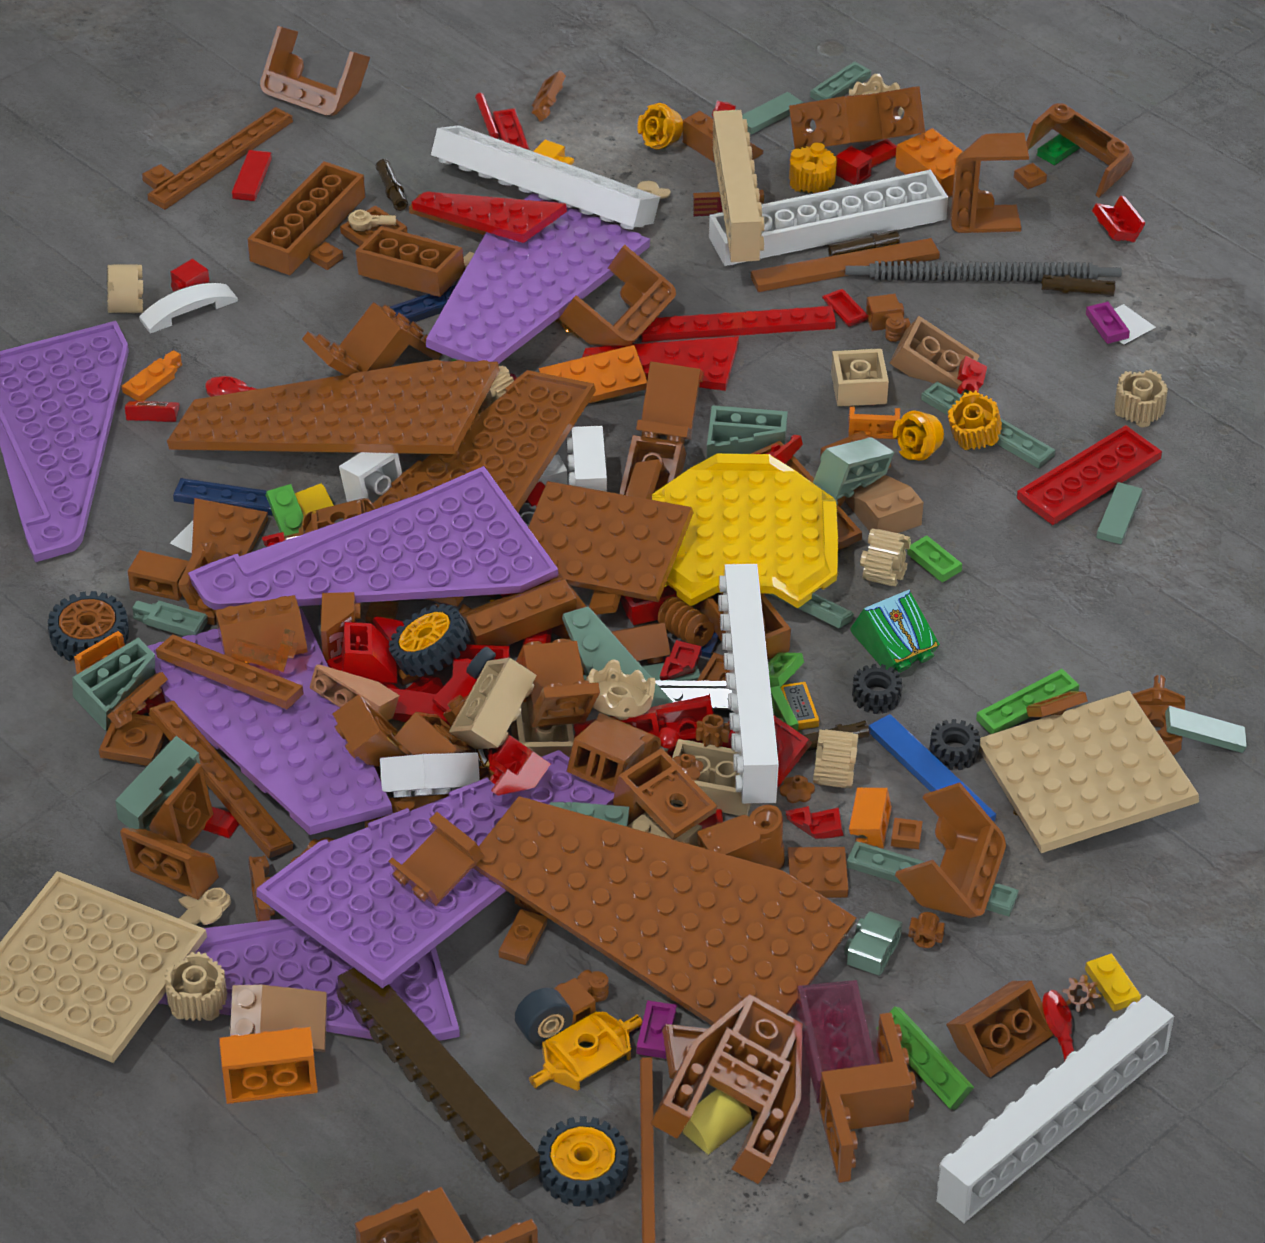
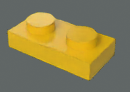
M1112 953L1086 962L1085 971L1093 982L1099 983L1097 988L1113 1012L1124 1009L1133 1002L1140 1001V993Z

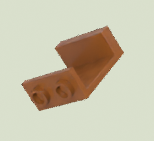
M438 812L429 819L435 831L402 865L393 857L388 861L394 870L392 876L401 885L405 886L408 883L413 888L411 891L422 902L428 900L435 906L484 857L474 840Z

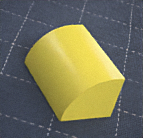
M716 1089L697 1104L690 1120L683 1129V1134L709 1155L752 1122L750 1109L747 1105Z

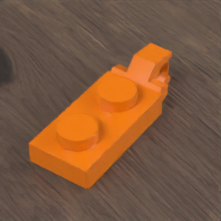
M173 350L166 354L164 359L159 358L157 361H154L123 384L122 392L137 401H145L175 378V373L182 366L181 354Z

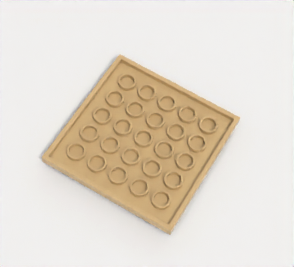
M1130 691L1067 710L1062 715L1054 714L984 736L980 740V753L1041 853L1199 803L1198 792Z
M57 871L0 942V1017L114 1063L166 993L164 981L166 968L174 966L175 962L179 963L180 959L185 960V957L190 955L191 952L195 954L207 938L206 929Z

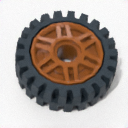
M85 591L80 592V597L72 594L69 596V601L65 598L62 599L60 605L56 604L53 607V611L49 613L48 632L54 651H57L60 657L64 655L65 660L71 661L77 654L117 631L123 635L125 645L129 637V624L125 607H123L120 601H116L114 596L111 595L108 598L107 593L102 592L98 596L97 591H91L90 595L86 596Z

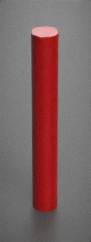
M478 93L475 99L490 137L498 139L499 133L484 94Z

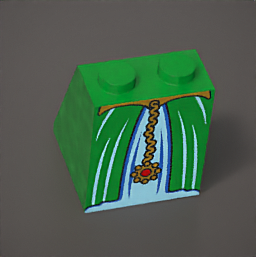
M910 590L864 608L850 628L851 633L880 666L881 664L886 665L887 670L889 667H892L898 673L907 670L916 661L924 663L934 657L933 653L940 645Z

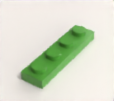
M1060 669L977 712L976 720L990 734L1007 730L1030 718L1026 710L1028 705L1069 691H1079V684L1063 669Z
M894 1006L889 1013H892L894 1024L900 1025L902 1033L900 1044L902 1048L907 1049L909 1065L949 1109L956 1110L973 1090L974 1086L901 1008Z

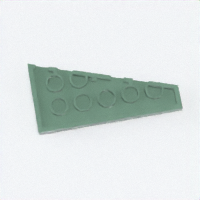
M589 606L563 614L562 620L571 641H577L581 665L586 677L589 676L591 669L601 671L610 660H618L621 671L624 674L630 675L635 670H640L646 681L648 678H652ZM655 682L651 707L672 703L673 701Z

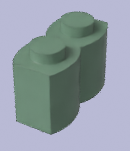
M870 911L865 919H859L855 931L856 935L854 938L848 939L844 954L848 955L847 965L880 976L900 941L902 922Z

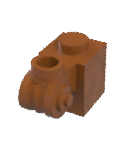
M896 294L867 297L866 313L869 315L867 321L871 330L886 329V339L893 342L900 341L904 332L910 326L909 318H904V307L902 303L898 302Z
M588 969L580 973L577 979L573 978L555 987V990L562 995L573 1011L571 1026L596 1012V1002L604 1001L608 997V976L600 971L592 972Z

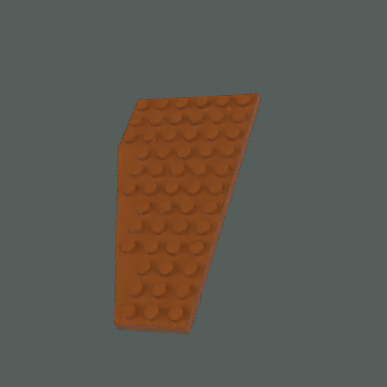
M432 360L353 373L349 376L340 375L195 399L170 435L167 443L169 450L455 454L500 371L498 362H488L487 360L477 362Z
M529 370L525 371L505 388L506 393L482 413L476 414L455 454H431L423 462L418 460L391 483L392 487L374 501L373 505L376 508H381L416 496L484 466L518 513L596 392L594 383ZM464 596L427 598V600L458 607Z
M521 796L514 801L479 845L484 857L473 867V869L710 1025L717 1022L749 994L788 1015L856 922L855 916L785 871Z

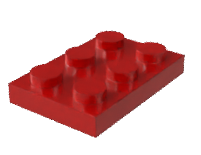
M773 715L779 764L777 786L779 787L812 742ZM730 730L729 742H723L721 747L732 749L731 734L735 733V731Z

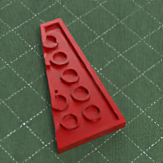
M424 192L412 201V209L414 211L521 243L529 240L567 212L566 203L438 192Z
M739 336L632 345L635 346L646 380H648L651 361L701 369L704 372L703 383L699 384V388L726 391L739 345ZM628 346L585 348L582 358Z

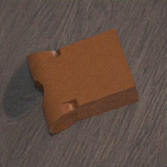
M599 712L597 720L574 739L566 772L615 793L618 776L659 750L661 740L657 736Z
M763 805L756 808L750 816L744 814L697 831L698 847L775 869H781L784 866L783 820L781 811L776 806Z

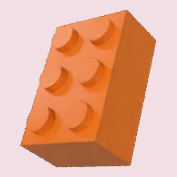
M933 128L925 131L926 133H921L897 144L895 164L897 169L905 175L931 170L948 198L953 195L955 161L963 152L961 149Z
M311 1027L272 1032L264 1031L255 1034L232 1035L219 1038L227 1104L318 1093Z

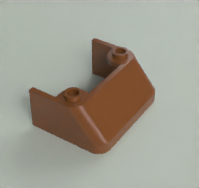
M278 26L260 81L262 91L265 94L327 116L336 115L359 93L370 57L350 51L342 78L336 89L301 76L304 69L303 60L301 57L292 54L298 32Z
M1053 104L1032 124L1026 141L1028 150L1053 129L1109 165L1105 169L1096 192V196L1099 198L1131 169L1134 156L1128 145L1066 104Z
M1025 133L984 134L956 158L950 217L951 226L954 231L958 233L1021 232L1017 204L994 205L993 194L989 191L978 190L981 161L1029 160Z
M624 244L608 269L625 283L620 290V295L630 308L612 326L575 295L559 318L583 340L593 346L632 345L676 296L675 287Z
M959 782L923 795L924 801L939 817L935 828V835L938 841L946 848L940 867L934 860H930L898 870L895 876L924 908L966 918H974L983 915L1005 852L1006 841L1002 831Z

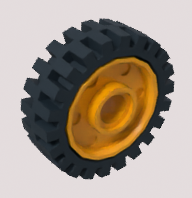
M440 604L439 607L437 605L431 606L430 610L427 608L422 609L419 615L417 613L411 615L412 619L403 621L404 626H398L396 629L397 633L392 634V641H389V651L400 669L406 675L409 674L413 677L418 675V677H421L425 673L428 675L433 674L434 669L438 671L444 669V664L449 666L453 663L452 658L457 659L461 655L459 651H465L467 648L466 644L470 641L469 636H471V632L464 618L455 607Z
M580 1116V1122H575L574 1117L568 1118L566 1126L562 1121L556 1123V1130L551 1127L547 1130V1136L543 1135L538 1146V1153L540 1154V1182H543V1188L546 1192L550 1191L554 1199L560 1196L561 1203L568 1204L571 1199L573 1200V1206L580 1207L581 1201H585L586 1207L593 1206V1200L596 1199L598 1204H602L605 1202V1196L611 1199L615 1196L616 1190L620 1192L623 1188V1182H626L629 1168L628 1146L623 1135L620 1136L619 1130L616 1127L611 1129L610 1123L604 1121L600 1125L599 1118L592 1117L590 1123L587 1122V1116Z

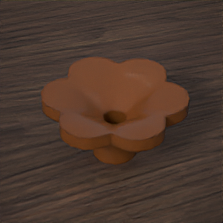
M683 754L682 756L673 757V760L693 781L700 778V772L704 766L701 761L696 760L694 755Z
M800 775L785 778L784 785L780 787V794L785 796L790 803H797L798 801L808 802L811 799V794L815 791L814 784L808 782L806 777Z

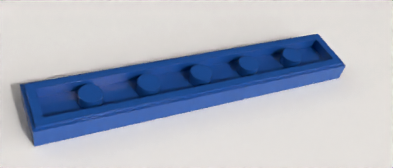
M891 714L868 726L869 734L930 792L960 782L992 821L996 820V813Z

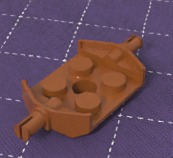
M361 498L310 511L304 515L301 528H298L299 532L285 535L284 540L286 541L335 524V521L338 519L346 520L378 508L369 499Z
M1156 675L1153 688L1132 695L1153 727L1161 728L1157 733L1171 754L1175 755L1182 749L1183 736L1166 731L1165 711L1169 706L1185 710V696L1164 688L1166 678L1160 675L1159 683V675Z

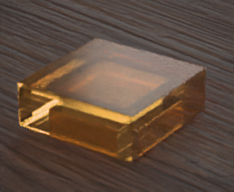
M371 602L365 616L366 623L374 624L372 621L375 617L395 620L399 609L398 602Z

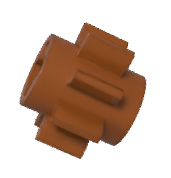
M707 715L703 718V721H697L696 741L702 740L704 747L714 745L718 748L723 745V742H729L730 724L723 723V718L719 715Z
M923 912L918 916V919L915 917L911 918L908 937L913 938L914 943L921 948H931L935 945V941L942 943L945 923L940 922L936 914Z
M1082 975L1080 982L1075 978H1069L1071 986L1069 989L1062 990V992L1068 995L1067 1004H1076V1012H1082L1084 1004L1089 1009H1094L1093 1001L1095 998H1101L1102 996L1096 993L1095 989L1099 983H1088L1087 975ZM1082 989V991L1087 992V996L1082 998L1080 995H1077V990Z

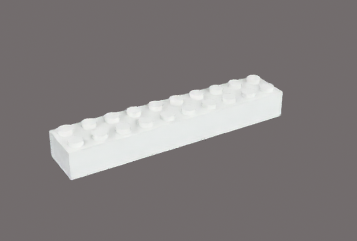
M462 126L437 128L431 155L438 157V161L441 163H455L459 165L458 168L461 170L479 172L478 175L483 178H497L500 184L519 186L518 190L526 193L536 192L539 194L538 197L542 199H555L559 203H566V206L572 208V206L578 207L581 213L600 215L599 219L606 222L617 221L621 227L633 230L634 227L643 228L644 225L654 223L660 196Z
M927 170L761 204L765 228L762 231L764 251H760V259L866 237L873 232L879 234L895 229L900 230L946 220L948 196L933 172ZM723 212L709 215V239L724 266L742 263L731 262Z
M757 564L725 565L724 576H719L720 592H723V595L718 596L719 611H724V614H720V628L726 631V633H722V649L728 650V653H724V669L730 671V673H726V689L732 692L728 693V709L733 711L729 715L730 730L735 731V733L731 734L732 750L737 752V754L733 755L734 771L739 773V775L735 776L736 792H741L742 804L776 803L779 764Z
M1147 995L1140 1001L1131 1003L1125 1013L1118 1019L1113 1018L1100 1034L1092 1035L1087 1040L1085 1046L1078 1052L1073 1051L1070 1053L1061 1066L1052 1068L1046 1074L1044 1080L1037 1085H1031L1022 1098L1017 1102L1009 1103L999 1117L990 1119L984 1125L982 1131L974 1137H968L960 1149L954 1154H947L942 1159L939 1165L940 1175L937 1183V1202L963 1223L969 1220L1167 1054L1174 1015Z

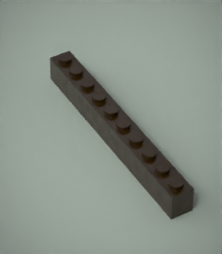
M354 967L337 976L338 989L336 994L339 1001L344 1006L348 1005L353 1011L356 1021L368 1028L372 1039L377 1044L381 1043L386 1049L390 1060L393 1063L397 1062L401 1066L408 1081L411 1083L415 1082L420 1088L424 1099L427 1102L431 1101L435 1105L442 1120L449 1122L455 1128L458 1138L462 1142L466 1141L469 1144L476 1159L481 1163L484 1162L489 1167L496 1182H502L511 1191L540 1174V1154L389 984L381 988Z

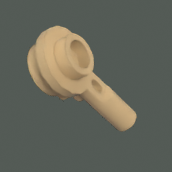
M360 209L352 212L348 217V221L352 229L364 231L378 225H396V216H375Z

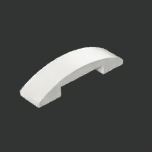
M198 284L165 296L145 310L139 316V319L149 333H153L172 326L171 318L208 304H212L215 309L235 303L238 299L227 284Z

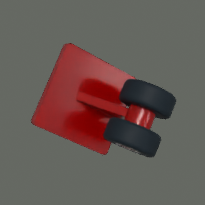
M484 647L469 665H463L434 696L432 702L446 712L449 709L447 704L459 695L462 697L468 696L487 661L494 660L496 654L490 648Z

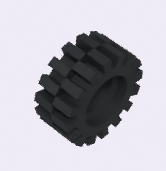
M872 664L871 668L866 665L863 666V671L859 669L856 675H854L852 696L854 703L857 702V707L862 708L864 706L865 712H869L872 709L873 714H878V710H881L883 714L887 713V708L892 711L895 709V705H899L902 678H900L898 672L894 673V668L889 667L887 670L884 664H881V668H877V664ZM877 686L882 687L886 690L874 691L869 688Z
M952 719L951 723L944 720L942 725L938 723L935 725V729L931 731L929 750L944 765H949V770H953V766H957L958 770H963V765L969 768L971 767V762L975 764L979 756L981 740L979 731L977 729L973 730L974 725L971 723L966 726V721L961 720L960 724L956 723L957 719ZM957 742L964 746L951 747L946 743Z

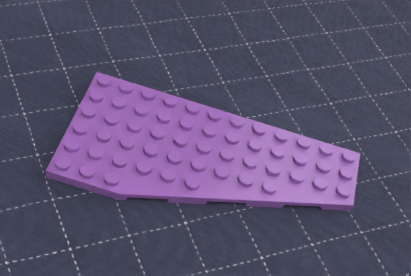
M533 193L525 199H523L533 201L554 202L551 200L542 199L538 197V194ZM567 207L565 214L524 243L486 232L426 338V347L456 360L471 362L487 360L488 362H498L499 364L559 318L575 295L583 299L612 277L614 273L608 267L624 244L639 256L650 247V239L641 236L637 232H631L621 228L619 225L610 224L598 217H592Z
M302 608L299 610L308 652L249 664L303 686L304 694L288 709L157 658L156 648L163 642L147 646L155 654V674L163 672L168 679L160 686L166 703L174 700L207 741L216 749L220 748L240 766L241 772L264 793L268 792L290 813V817L309 835L393 814L391 802L386 792L382 791V783L374 765L366 764L359 757L353 758L345 747V744L348 743L347 740H344L334 727L337 725V722L332 713L340 707L309 688L315 665L319 664L326 667L328 665ZM211 629L197 635L182 637L224 654L218 629Z
M558 750L542 756L551 765L535 788L498 796L491 791L495 784L488 778L449 792V796L412 811L406 808L370 822L367 828L331 842H328L327 839L320 841L256 889L257 897L381 988H384L507 891L472 868L435 906L428 900L422 902L411 891L413 888L408 883L403 886L392 876L394 870L388 861L393 857L402 865L435 831L429 819L436 812L454 824L479 846L519 796L549 805L550 802L613 805L614 792L566 772L570 757Z

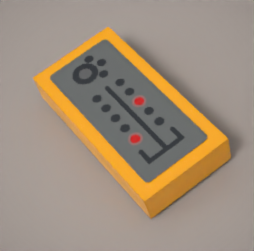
M806 682L787 684L780 687L798 721V730L819 727V718Z

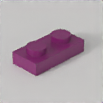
M1109 301L1086 307V316L1107 344L1129 339L1130 330Z
M647 1000L636 1054L666 1059L662 1030L665 1024L674 1025L677 1012L676 1004Z

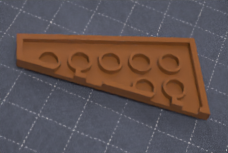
M194 498L192 554L199 542L211 541L217 547L211 563L238 554L240 557L251 553L268 521V513ZM201 597L198 603L189 604L190 610L206 614L208 618L207 624L215 626L217 622L215 610L206 606Z

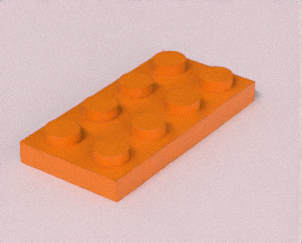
M634 345L539 368V373L594 383L596 392L589 403L645 390L647 386V380Z

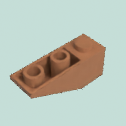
M319 664L315 665L309 687L338 707H342L360 694L387 721L393 718L399 698L398 694L377 681Z

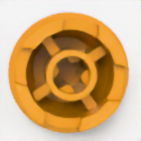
M663 103L647 106L648 109L644 115L639 116L637 124L638 134H642L645 141L644 144L653 149H662L676 143L683 132V120L680 114Z
M909 411L896 421L893 428V439L897 438L898 445L901 448L899 453L909 460L921 461L927 459L942 445L944 430L941 422L934 415L920 411Z

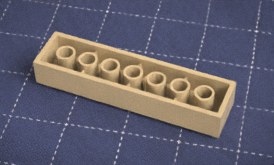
M741 110L713 111V154L731 262L760 261V251H764L762 231H764L765 227L762 205L759 202V188H757L754 160H752L749 132L747 133V119L742 118Z

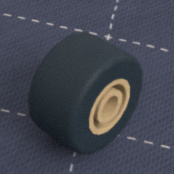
M540 988L525 996L518 1004L515 1011V1022L530 1043L542 1046L544 1041L571 1026L573 1011L557 990L553 988Z

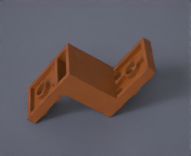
M920 86L880 93L842 96L789 106L795 149L806 148V146L811 147L816 142L829 147L926 133ZM900 107H902L904 110V116L902 119L898 115V110ZM812 119L816 123V128L814 131L810 127Z
M375 302L371 304L340 345L335 342L330 345L331 342L321 334L315 336L307 332L302 338L328 366L346 376L353 373L389 368L408 345L434 360H438L442 353L426 347L428 335L424 336V329L415 322L409 324L410 321L402 314L398 313L396 316V312L389 306L384 304L381 307Z
M650 361L642 419L637 420L636 430L642 433L641 436L660 439V435L667 436V440L682 442L683 444H685V439L691 440L699 384L703 383L704 372L701 369Z
M558 639L552 643L542 644L540 641H533L523 645L516 662L537 675L533 681L534 688L526 698L531 728L585 723L600 694L598 682L590 683L584 680L577 641Z
M662 748L618 776L613 797L614 806L629 807L628 825L647 812L673 840L716 813L718 807ZM679 800L684 806L674 807L671 805V801Z
M892 1013L879 1014L876 1053L880 1064L821 1072L819 1112L839 1183L851 1181L852 1168H856L854 1150L858 1149V1142L855 1131L850 1130L908 1122L910 1109L914 1108L912 1090H916L915 1075L913 1072L908 1071V1052L906 1048L901 1047V1028L899 1024H894Z
M442 1187L432 1191H425L416 1198L404 1203H397L390 1207V1209L375 1215H368L355 1223L356 1243H474ZM530 1219L523 1223H515L508 1229L495 1235H487L476 1243H538V1228L534 1221Z

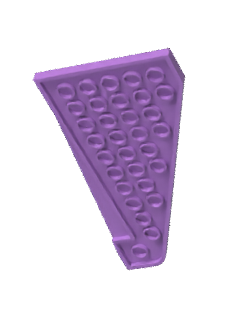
M117 321L0 351V449L26 542L35 562L74 552L83 541L129 353L128 343Z
M484 466L416 496L240 557L238 554L217 560L188 573L192 585L204 604L214 610L295 595L298 606L322 605V593L355 592V603L522 593L559 576L556 565Z
M287 918L204 928L207 932V938L195 954L197 952H200V954L205 952L209 959L212 958L213 962L217 961L218 965H221L224 970L227 1000H225L226 1004L222 1005L223 1009H219V1014L231 1016L232 985H270L327 992L326 1032L372 1039L368 1028L356 1021L353 1011L348 1005L344 1006L336 994L338 989L337 976L350 970L353 966ZM434 947L391 981L389 985L432 1034L441 1041L460 1037L437 950ZM166 993L158 1002L159 1004L168 1005Z

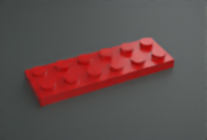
M1125 425L1018 490L1017 499L1050 524L1055 525L1116 487L1118 482L1123 483L1160 460L1162 451Z

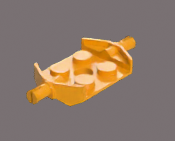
M594 1012L542 1043L543 1070L529 1077L531 1085L537 1088L546 1081L553 1080L556 1083L578 1091L580 1090V1082L614 1061L627 1055V1060L629 1061L631 1059L629 1033L642 1026L641 1017L636 1014L634 1017L623 1022L621 1019H615L607 1012ZM585 1041L592 1042L594 1045L589 1048L581 1047L579 1044Z

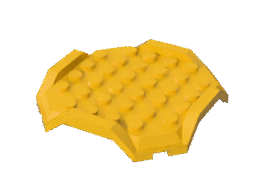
M717 453L691 467L652 494V500L689 506L693 509L694 514L665 584V587L669 585L675 589L677 596L690 606L716 593H723L719 589V576H724L725 565L757 564L760 593L774 594L796 608L801 607L812 599V594L818 589L824 590L837 581L838 530L836 500L794 469L769 454Z

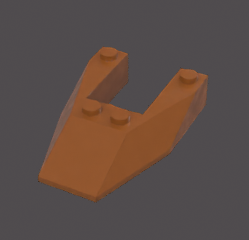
M749 994L693 1041L650 1124L677 1139L690 1120L708 1083L758 1111L733 1164L732 1170L759 1184L773 1164L801 1101L802 1023Z

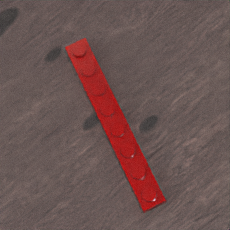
M832 306L656 318L641 334L642 342L828 330L835 329L836 320Z

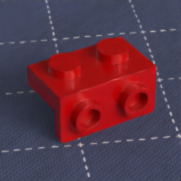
M1120 196L1114 206L1096 203L1092 209L1098 223L1104 226L1108 231L1109 237L1116 241L1135 242L1145 226V221L1124 196Z

